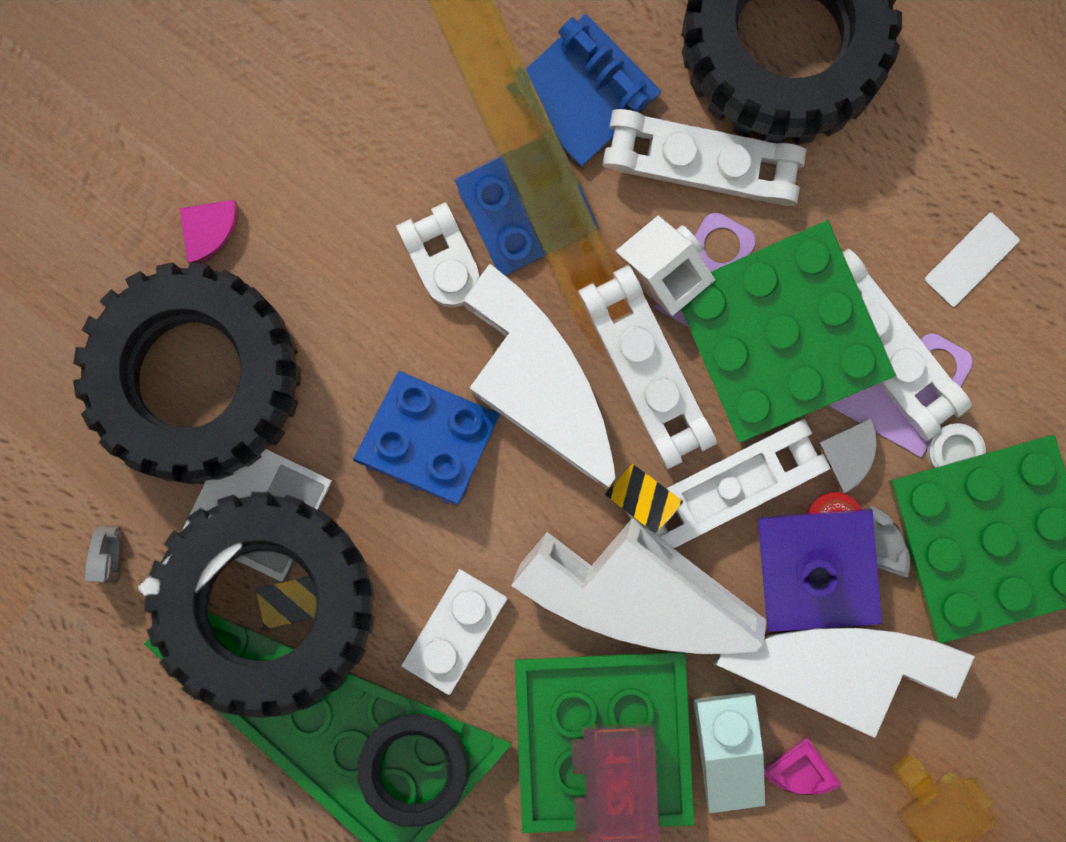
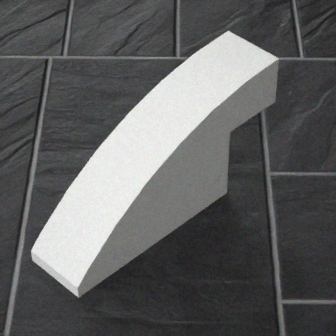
M489 264L463 301L466 309L506 338L470 386L471 393L608 490L615 480L613 458L604 420L585 374L572 350L549 318L521 288Z
M634 518L628 522L592 566L546 532L520 563L511 585L542 607L581 627L617 640L654 649L695 654H740L757 652L764 644L765 618Z
M839 627L802 629L765 636L764 644L757 652L716 654L712 663L875 738L902 676L944 696L957 698L975 656L939 642L898 632Z

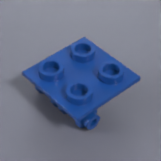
M586 13L578 21L574 17L569 19L558 31L561 37L506 87L510 94L547 132L556 131L563 149L581 167L613 138L614 131L609 128L613 110L625 109L640 113L662 93Z
M555 130L454 179L458 187L459 196L466 209H468L496 269L503 275H508L599 229Z
M398 370L353 461L366 466L367 470H375L397 480V483L410 485L413 490L418 491L419 489L443 500V503H451L458 506L466 494L469 486L468 482L500 414Z

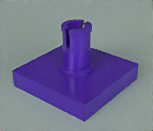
M872 508L758 517L767 632L882 624Z

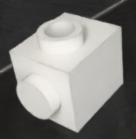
M656 216L615 251L623 264L631 267L642 290L672 316L715 281L700 256L703 248L696 237L685 226L681 225L679 228L674 229L659 216Z

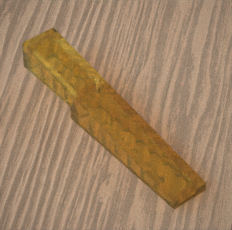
M427 0L568 309L576 312L584 308L577 291L592 283L596 288L614 279L613 272L617 270L577 187L579 182L493 0Z

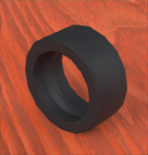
M403 714L383 723L366 740L358 759V784L365 802L380 818L401 827H424L443 819L459 803L469 779V757L461 737L446 722L427 714ZM407 735H421L433 740L443 750L448 762V777L443 789L433 799L422 804H406L394 799L386 791L380 778V761L384 751L393 741Z

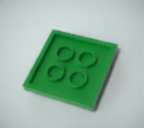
M825 220L711 271L715 281L681 309L739 443L897 376L829 220Z
M1055 434L888 480L935 642L942 644L1066 608V470Z
M685 652L514 660L522 833L598 830L594 733L598 729L635 728L638 732L642 828L694 826ZM634 729L597 731L596 755L600 830L641 828L636 731ZM609 750H613V757L630 756L631 762L605 763V758L608 757ZM623 768H627L631 773L630 786L625 789H621L618 785L615 788H610L606 783L607 771L613 769V774L610 775L611 782H615L616 776H620V781L624 783L627 781V775L623 773ZM628 792H632L633 813H628V800L620 813L612 814L609 812L607 799L611 794L616 793V799L611 801V806L617 808L623 797Z

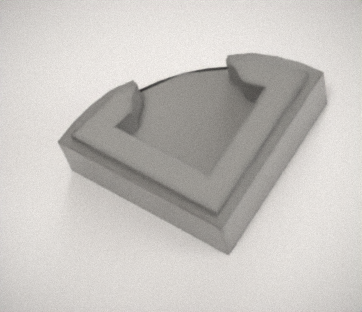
M871 419L819 443L842 493H846L857 486L867 475L873 464L876 454V432Z
M868 506L867 509L872 508L877 569L901 577H908L910 554L902 533L887 514L877 508Z
M99 526L96 528L88 550L84 581L117 583L120 574L122 530H120V527Z

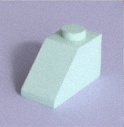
M750 692L692 699L708 813L765 806L764 759L755 695Z

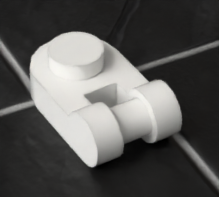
M444 202L431 209L432 215L415 223L409 219L396 225V228L428 294L436 303L443 307L456 308L465 305L464 298L480 276L477 265L447 203ZM442 234L449 248L429 257L423 243Z

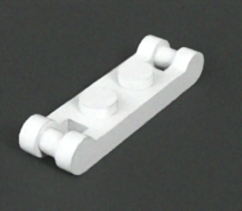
M615 109L612 111L609 128L614 131L611 147L605 148L603 167L617 172L778 205H797L800 187L795 185L798 168L804 167L807 151L804 147L789 143L776 144L651 118L631 110ZM636 137L650 139L647 156L633 151ZM761 162L776 165L773 181L758 179Z
M847 249L843 254L897 375L879 384L917 433L924 440L929 441L941 432L940 425L952 415L959 418L972 408V403L962 388L952 381L871 278L860 258L852 250ZM929 384L939 398L927 407H924L915 397V394Z
M627 265L613 272L614 279L597 288L592 283L577 292L660 460L668 470L682 463L681 456L696 448L703 452L716 445L717 441L644 297L638 279L631 267ZM624 299L630 312L612 321L607 307ZM682 415L688 428L670 437L664 423Z
M803 419L666 488L683 500V504L676 511L683 525L670 532L663 525L654 534L674 549L831 469L824 454L818 456L808 438L813 433L806 420ZM789 447L798 467L785 473L775 453ZM627 512V514H628L630 520H631L632 518H634L633 516H631V515Z

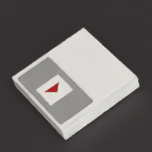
M265 449L261 454L262 457L251 466H244L233 472L234 475L220 480H207L190 515L200 508L207 511L217 506V499L233 494L238 498L249 497L251 492H270L273 496L279 497L289 495L303 500L315 509H320L333 481ZM187 519V521H186V523H185L183 529L190 523V522L188 521V519ZM271 551L252 552L235 559L281 582L285 581L295 561L288 556Z

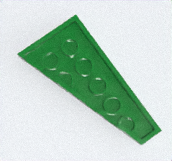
M208 611L211 627L218 640L230 652L239 657L252 661H267L282 657L295 649ZM148 639L144 645L162 660L159 649L152 647ZM351 672L346 677L348 680L336 691H332L323 697L321 702L307 709L292 712L290 715L246 717L218 711L362 842H427L513 744L509 740ZM403 714H427L446 722L461 737L469 757V779L459 803L443 819L424 827H401L380 818L365 802L358 784V759L366 740L383 723ZM407 735L393 741L384 751L380 761V778L384 788L394 799L406 804H422L433 799L443 789L448 777V762L443 750L433 740L421 735Z

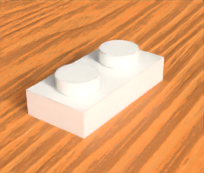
M459 569L401 667L450 696L508 597Z

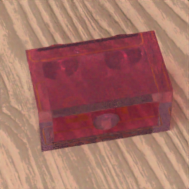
M652 723L582 725L583 739L572 740L573 775L584 774L585 798H574L576 834L587 833V842H659L654 726Z

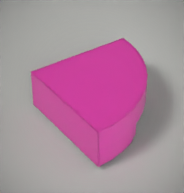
M235 200L179 208L187 263H203L211 259L226 243L237 224L238 205Z
M806 737L764 767V776L777 787L795 794H824L841 786V783Z

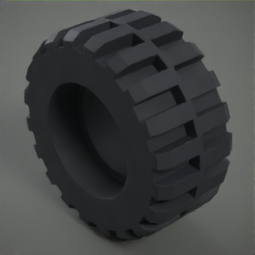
M688 0L681 34L684 37L682 57L684 68L691 70L690 84L697 97H703L704 95L710 101L708 111L719 122L726 116L736 123L733 129L734 132L745 137L749 136L751 130L765 134L764 141L777 144L781 143L784 137H794V141L798 145L813 142L816 135L822 132L829 137L842 130L851 118L857 119L878 93L896 61L900 44L896 42V39L903 29L902 12L893 9L896 0H818L829 10L839 28L841 46L838 56L830 67L816 75L801 78L784 77L759 66L747 54L740 42L737 32L738 20L742 9L750 0Z
M173 262L157 265V273L146 276L139 271L125 279L129 286L120 294L111 289L99 301L106 308L97 320L88 316L81 330L89 335L85 348H75L73 360L74 365L81 367V379L73 381L75 398L84 401L86 410L81 415L88 429L97 432L100 436L99 444L110 455L120 458L125 462L126 466L140 473L170 482L176 481L185 484H204V481L220 480L234 475L233 472L244 466L249 467L262 457V452L271 443L276 446L286 433L281 429L287 417H294L298 401L294 399L296 386L301 385V368L296 364L295 354L298 351L294 339L284 325L285 321L276 309L254 287H250L240 277L226 270L218 272L207 264L193 262L190 263L188 268H179ZM201 323L218 329L234 345L241 364L239 385L228 407L212 421L197 427L184 428L172 426L155 417L144 404L139 384L141 365L151 345L162 334L182 324Z
M251 492V496L238 498L233 494L217 499V506L207 511L200 508L188 516L187 519L190 523L180 533L173 530L163 543V545L168 547L161 562L156 560L153 562L149 576L161 580L158 595L146 594L144 612L150 613L152 627L147 629L151 646L159 649L163 658L159 663L169 677L176 678L183 685L181 690L194 700L203 701L212 706L211 709L226 714L246 717H277L290 715V713L301 709H307L321 702L323 697L342 686L348 680L346 677L353 667L359 665L366 651L364 647L369 633L372 634L375 618L373 616V600H375L373 583L370 581L366 568L368 566L349 535L330 516L319 508L315 509L306 504L301 499L289 495L285 497L273 496L270 492ZM241 543V548L196 592L198 581L207 565L225 549ZM258 551L277 552L290 557L300 564L312 581L317 601L314 623L303 642L290 653L267 661H252L230 652L216 637L208 616L210 593L222 570L236 558ZM170 556L166 565L163 564V562Z

